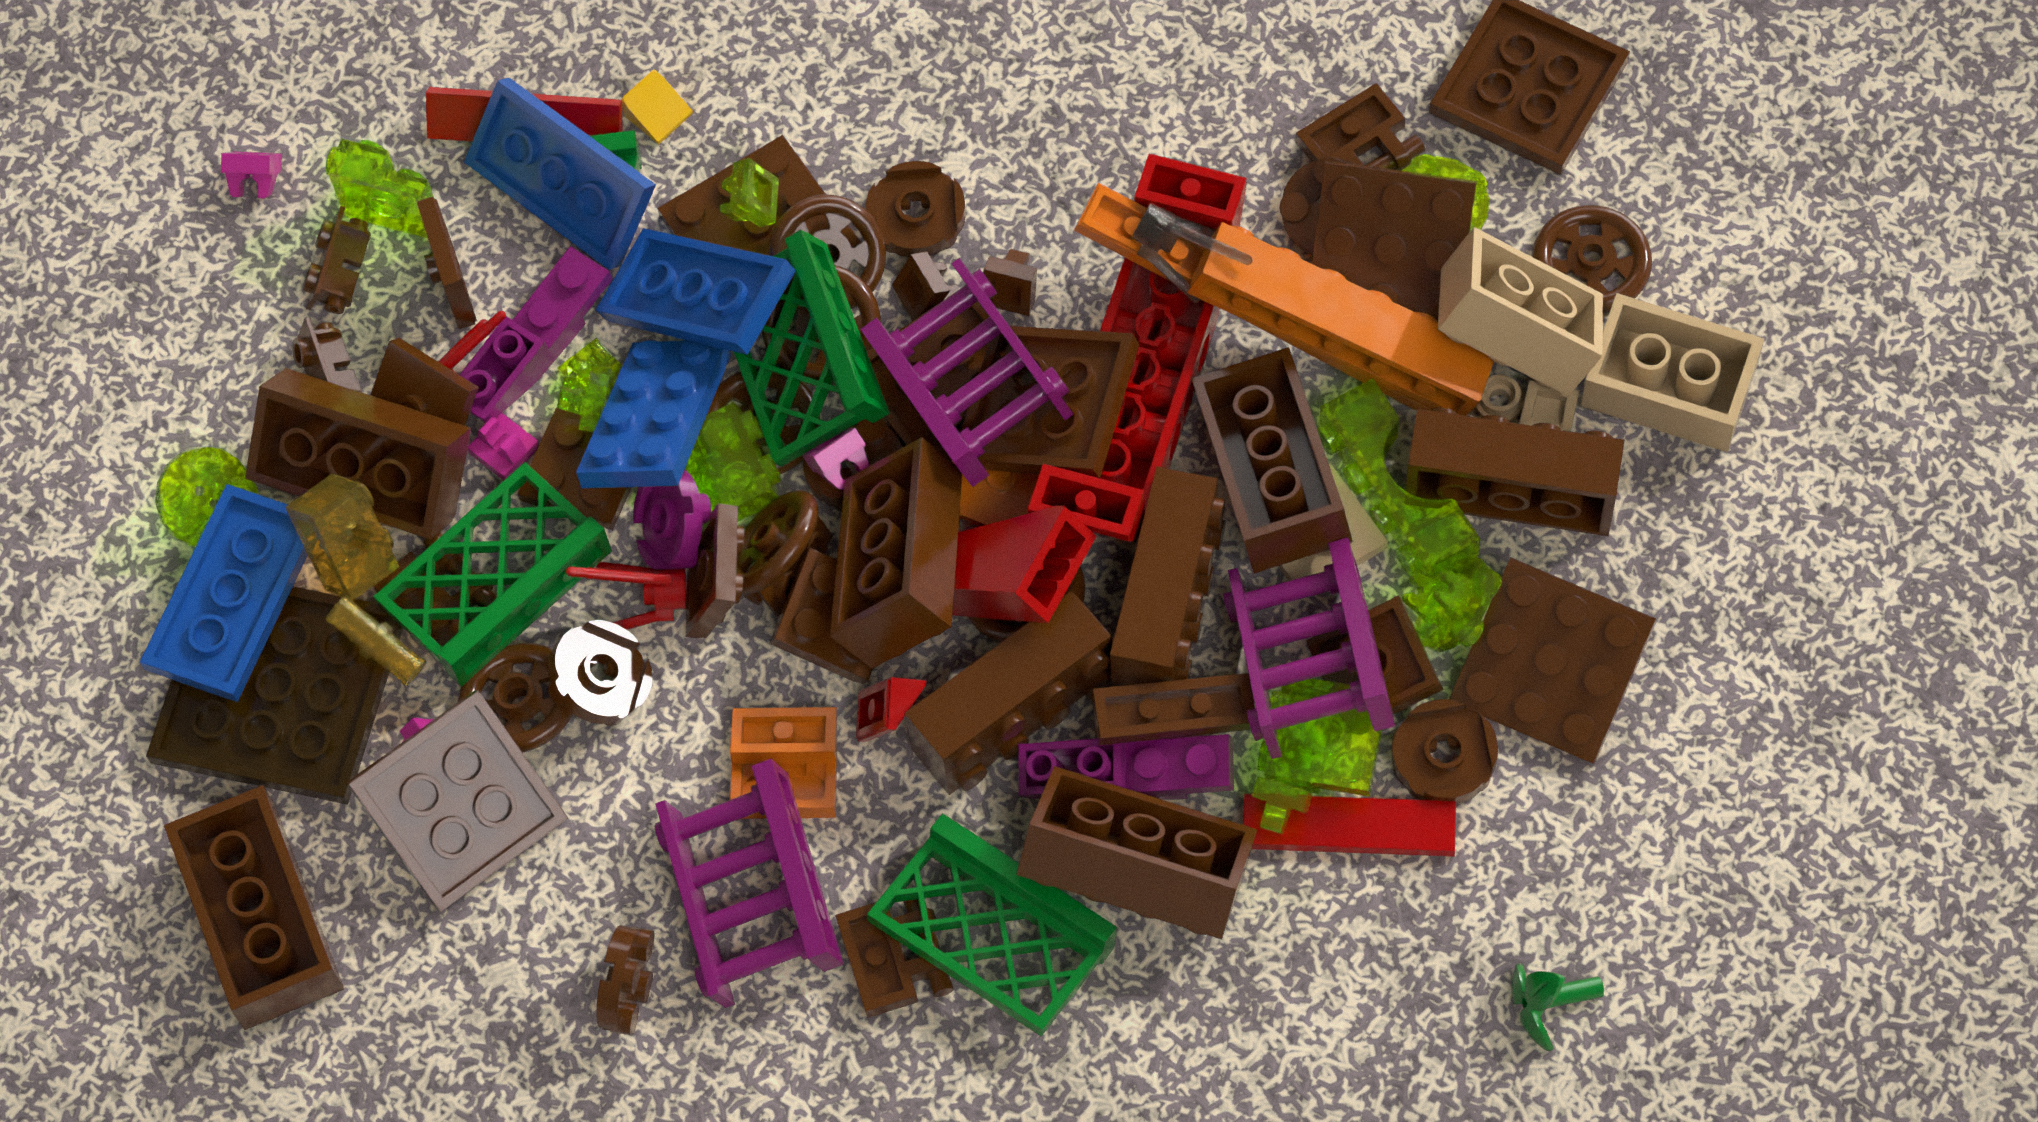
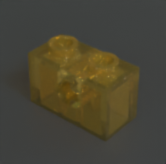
M333 473L285 506L325 591L353 601L398 569L399 564L391 550L394 547L393 539L389 532L379 524L372 509L374 499L370 491L359 481H353Z

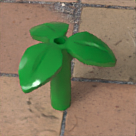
M1516 964L1512 977L1513 1004H1522L1523 1009L1520 1013V1021L1531 1039L1544 1050L1551 1051L1554 1048L1548 1032L1541 1021L1544 1011L1553 1007L1601 998L1604 995L1603 982L1600 977L1596 976L1564 983V976L1546 971L1530 973L1526 978L1523 965Z

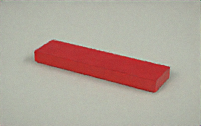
M429 87L426 91L427 139L472 142L493 91ZM533 94L589 136L623 132L622 99Z
M1244 794L1243 825L1257 829L1252 849L1455 857L1456 801Z

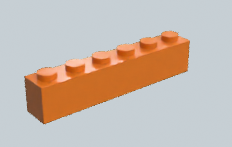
M1223 222L1207 241L1187 291L1192 296L1433 408H1448L1457 412L1458 415L1467 416L1480 402L1494 363L1488 355L1465 343L1454 342L1445 333L1439 331L1438 322L1431 315L1423 312H1413L1392 302L1390 297L1382 292L1366 290L1347 281L1337 271L1319 268L1302 260L1297 253L1290 249L1272 246L1255 238L1249 230L1243 227L1230 226Z

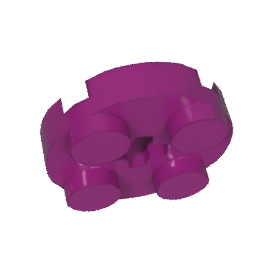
M684 470L678 486L638 487L633 508V523H642L645 540H636L641 557L653 569H689L696 565L702 526L709 521L711 503L705 493H699L693 477L686 470Z

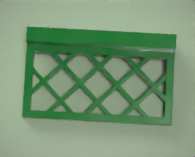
M801 229L785 238L788 248L773 256L786 259L796 271L788 295L782 294L779 299L785 301L776 327L771 328L764 325L762 332L772 335L763 361L753 359L750 352L748 355L734 352L773 463L780 467L790 463L863 419L874 423L890 414L827 243ZM797 306L807 308L811 317L803 338L787 333ZM785 339L800 344L791 371L775 366ZM813 348L823 351L826 358L819 381L803 376ZM772 372L788 377L778 405L768 402L765 394ZM800 382L816 387L806 414L790 409ZM830 391L839 394L845 412L827 422L818 418ZM787 416L804 420L797 440L784 447L780 434Z
M524 462L373 597L376 603L443 665L447 674L462 687L582 579L580 577L568 576L566 574L568 567L594 568L612 552L605 529L591 516L586 518L532 467ZM526 482L539 492L538 507L511 508V495ZM548 500L555 507H546V501ZM568 518L576 526L563 539H544L545 519ZM537 519L536 540H509L510 520ZM501 520L500 541L473 542L474 528L482 521ZM535 551V564L525 573H507L508 552ZM472 553H499L498 574H471ZM445 554H463L462 575L435 576L436 562ZM497 585V598L487 607H469L470 586ZM461 586L460 608H433L434 587ZM407 588H425L424 609H401L393 600ZM459 619L458 633L441 647L431 637L432 620ZM423 620L422 628L415 621Z
M942 813L930 828V837L867 913V921L1042 1037L1098 963L1102 965L1115 946L1117 926L1057 887L1044 886L1034 880L1016 875L1019 866L1017 861ZM931 858H934L950 869L952 882L922 886L920 871ZM959 875L966 879V881H959ZM914 880L915 888L906 889ZM986 892L993 897L996 911L966 915L962 893ZM955 894L958 916L928 920L925 898ZM917 899L921 921L900 924L887 916L886 913L895 902ZM1002 904L1010 909L1003 910ZM1027 919L1037 926L1039 940L1009 944L1005 922ZM998 923L1002 945L972 949L968 927ZM961 928L965 950L943 953L933 946L931 932ZM1046 932L1054 938H1047ZM923 933L924 939H922L916 934ZM1071 948L1085 957L1076 970L1053 973L1049 950ZM1042 952L1046 974L1016 978L1012 955ZM998 957L1005 958L1008 979L987 982L977 975L974 961ZM967 962L968 969L960 963ZM1065 983L1057 993L1056 984ZM1048 986L1051 1002L1042 1014L1038 1016L1021 1004L1019 989ZM1011 991L1012 998L1004 992Z

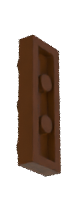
M1249 673L1096 688L1092 690L1091 694L1098 746L1251 730L1247 710L1255 708Z

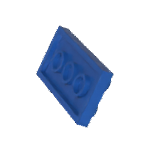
M511 78L497 80L464 160L465 164L608 270L617 268L623 262L656 187L655 183Z
M643 228L595 311L605 320L612 323L748 355L796 270L786 259Z
M687 340L633 342L576 471L581 488L678 486L731 357V352Z
M226 484L140 660L143 669L238 702L323 525L320 516Z

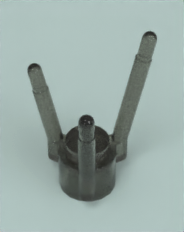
M1150 203L1131 237V239L1142 244L1137 255L1151 262L1194 303L1199 302L1200 299L1187 293L1190 285L1158 254L1160 249L1169 254L1180 236L1245 265H1250L1253 261L1250 255L1211 238L1216 229L1177 216L1153 203Z

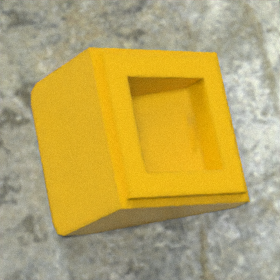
M652 70L622 98L624 116L658 145L693 114V110L656 70Z

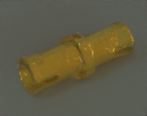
M348 595L344 596L334 606L326 618L327 622L337 627L345 636L360 647L359 654L366 660L372 657L398 678L405 687L418 676L427 663L426 660L417 656L392 634L394 631L392 626L387 622L380 624L366 611L356 605Z

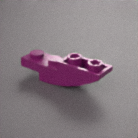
M571 246L567 249L513 320L506 316L460 373V376L479 387L470 410L472 415L486 423L492 416L495 418L512 405L543 376L586 323L583 317L613 280L608 270Z
M1229 734L1158 739L1098 746L1097 738L1019 744V796L1021 798L1040 799L1054 766L1162 800L1188 799L1187 794L1234 791L1233 739Z

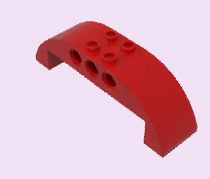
M1149 153L1134 201L1209 240L1222 222L1230 226L1240 227L1247 178ZM1124 258L1100 331L1133 333L1139 342V347L1101 477L1096 478L1043 464L1028 507V513L1054 506H1065L1092 532L1133 542L1138 538L1156 467L1170 469L1195 393L1191 378L1201 375L1220 308L1188 294V290Z

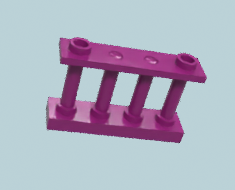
M958 258L951 264L965 282V286L901 332L897 328L889 334L878 318L864 326L861 331L954 464L971 486L974 487L989 476L978 460V457L985 453L983 447L1048 400H1051L1064 420L1072 416L1073 413L1062 399L1070 391L1052 366L1044 372L1041 370L991 302L990 298L997 294L984 273L979 268L971 274L961 259ZM977 301L981 304L989 315L986 320L924 365L921 361L913 366L907 358L915 353L912 348ZM1002 333L1013 348L1012 351L950 396L946 397L942 394L935 399L930 391L938 386L936 380ZM1026 366L1037 383L970 431L967 427L959 433L954 426L956 422L962 419L959 414Z
M1349 538L1328 543L1333 564L1325 565L1323 572L1246 592L1238 567L1228 570L1232 591L1223 593L1224 602L1230 622L1239 623L1256 706L1254 709L1247 710L1248 720L1254 740H1265L1271 759L1282 756L1276 730L1357 709L1358 714L1368 711L1374 732L1395 726L1361 577ZM1329 591L1331 596L1340 594L1341 602L1332 604L1333 610L1255 630L1252 612ZM1339 630L1340 635L1349 633L1350 641L1341 643L1342 649L1267 669L1263 668L1261 650ZM1348 669L1349 674L1358 672L1359 680L1351 682V688L1274 709L1271 707L1268 692L1270 689Z
M772 759L752 766L757 784L751 786L750 793L683 818L682 813L666 800L655 803L660 822L654 825L655 833L665 853L669 852L700 966L695 967L694 970L697 984L705 997H710L724 1008L735 1005L729 983L801 956L803 960L808 959L823 972L844 965L788 773ZM759 812L762 816L766 815L771 832L765 833V840L696 866L689 838ZM772 859L775 863L780 862L784 880L779 881L778 888L710 914L702 886ZM783 908L794 911L798 928L792 931L793 936L723 962L716 934Z

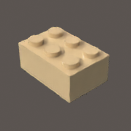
M1473 227L1441 268L1438 330L1445 333L1454 342L1465 343L1488 355L1497 364L1509 366L1531 377L1538 385L1544 388H1552L1569 397L1603 356V294Z
M1616 293L1603 329V356L1587 374L1581 407L1728 452L1758 366L1765 338Z

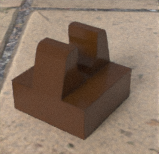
M1010 249L1004 259L989 256L983 273L997 292V294L990 298L996 308L1030 316L1035 302L1037 268L1027 265L1030 253Z
M928 252L911 254L892 284L912 321L959 290L957 284L947 286L943 279V275L947 271L946 265L942 262H933Z

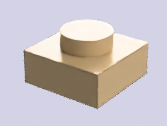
M1529 380L1519 424L1532 426L1536 423H1550L1558 426L1561 430L1571 432L1580 390L1575 389L1568 397L1552 388H1544L1535 381Z

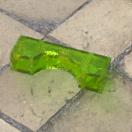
M1373 378L1320 406V427L1317 428L1323 448L1329 455L1337 452L1346 466L1342 471L1348 486L1355 495L1364 493L1372 505L1369 509L1371 519L1384 536L1388 533L1391 534L1399 546L1396 549L1397 558L1409 576L1417 574L1426 587L1478 559L1481 539L1453 498L1428 500L1416 497L1399 487L1388 473L1384 458L1391 445L1398 438L1399 416Z

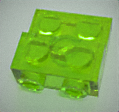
M341 138L338 147L333 146L328 154L326 174L329 175L335 190V196L339 200L340 205L345 207V217L350 219L359 218L369 224L428 238L417 205V201L434 197L428 179L410 169L395 171L388 150H385L381 145L373 141L360 140L359 142H354Z
M734 402L707 414L685 470L693 477L699 493H705L709 497L711 512L718 503L738 506L739 522L759 512L768 503L780 496L775 484L781 482L782 478L771 455L766 454L762 456L756 440L762 438L763 434L751 410L743 413Z
M1308 679L1282 686L1281 691L1273 690L1270 697L1271 707L1274 709L1351 687L1349 684ZM1357 709L1276 730L1282 755L1278 758L1271 759L1263 739L1258 757V770L1264 771L1268 786L1320 794V790L1325 789L1370 797L1383 730L1374 732L1368 711L1358 714Z

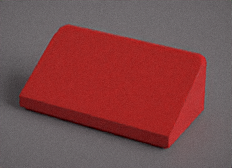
M890 677L858 692L855 739H858V742H867L895 731L904 719L905 712L912 707L926 686V681Z

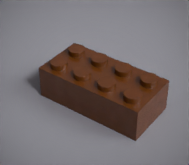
M1287 347L1191 378L1254 574L1330 550L1329 542L1349 538V542L1352 543L1353 540L1345 510L1290 348Z
M285 368L259 386L245 479L431 540L448 526L456 515L471 428Z
M1436 407L1430 410L1417 409L1408 461L1404 506L1609 537L1625 440L1613 438L1610 434L1603 431L1593 430L1585 433L1564 431L1550 423H1536L1530 426L1510 423L1506 418L1496 415H1486L1481 418L1458 415L1454 410L1443 407Z
M922 437L847 478L844 483L830 637L872 669L894 657L902 655L905 651L942 634L945 630L952 627L962 473L952 461Z
M1156 467L1110 653L1112 687L1190 679L1192 660L1189 659L1192 643H1198L1204 616V613H1201L1203 596L1209 597L1215 570V567L1212 566L1214 550H1220L1226 525V520H1223L1226 499L1218 498V478Z
M1070 591L1060 601L1049 623L1028 622L905 712L911 750L948 795H951L960 787L963 791L972 789L985 778L988 773L987 767L1001 757L1005 760L1014 758L1019 754V744L1029 743L1028 737L1043 726L1047 730L1056 727L1069 715V707L1083 696L1091 699L1093 689L1109 686L1112 680L1110 677L1111 635L1073 591Z
M1054 766L1029 823L1016 875L1034 880L1044 886H1054L1085 896L1094 902H1104L1127 909L1145 918H1155L1184 927L1196 934L1222 939L1245 874L1257 829Z
M264 785L164 825L230 1009L244 1030L344 990L279 813Z

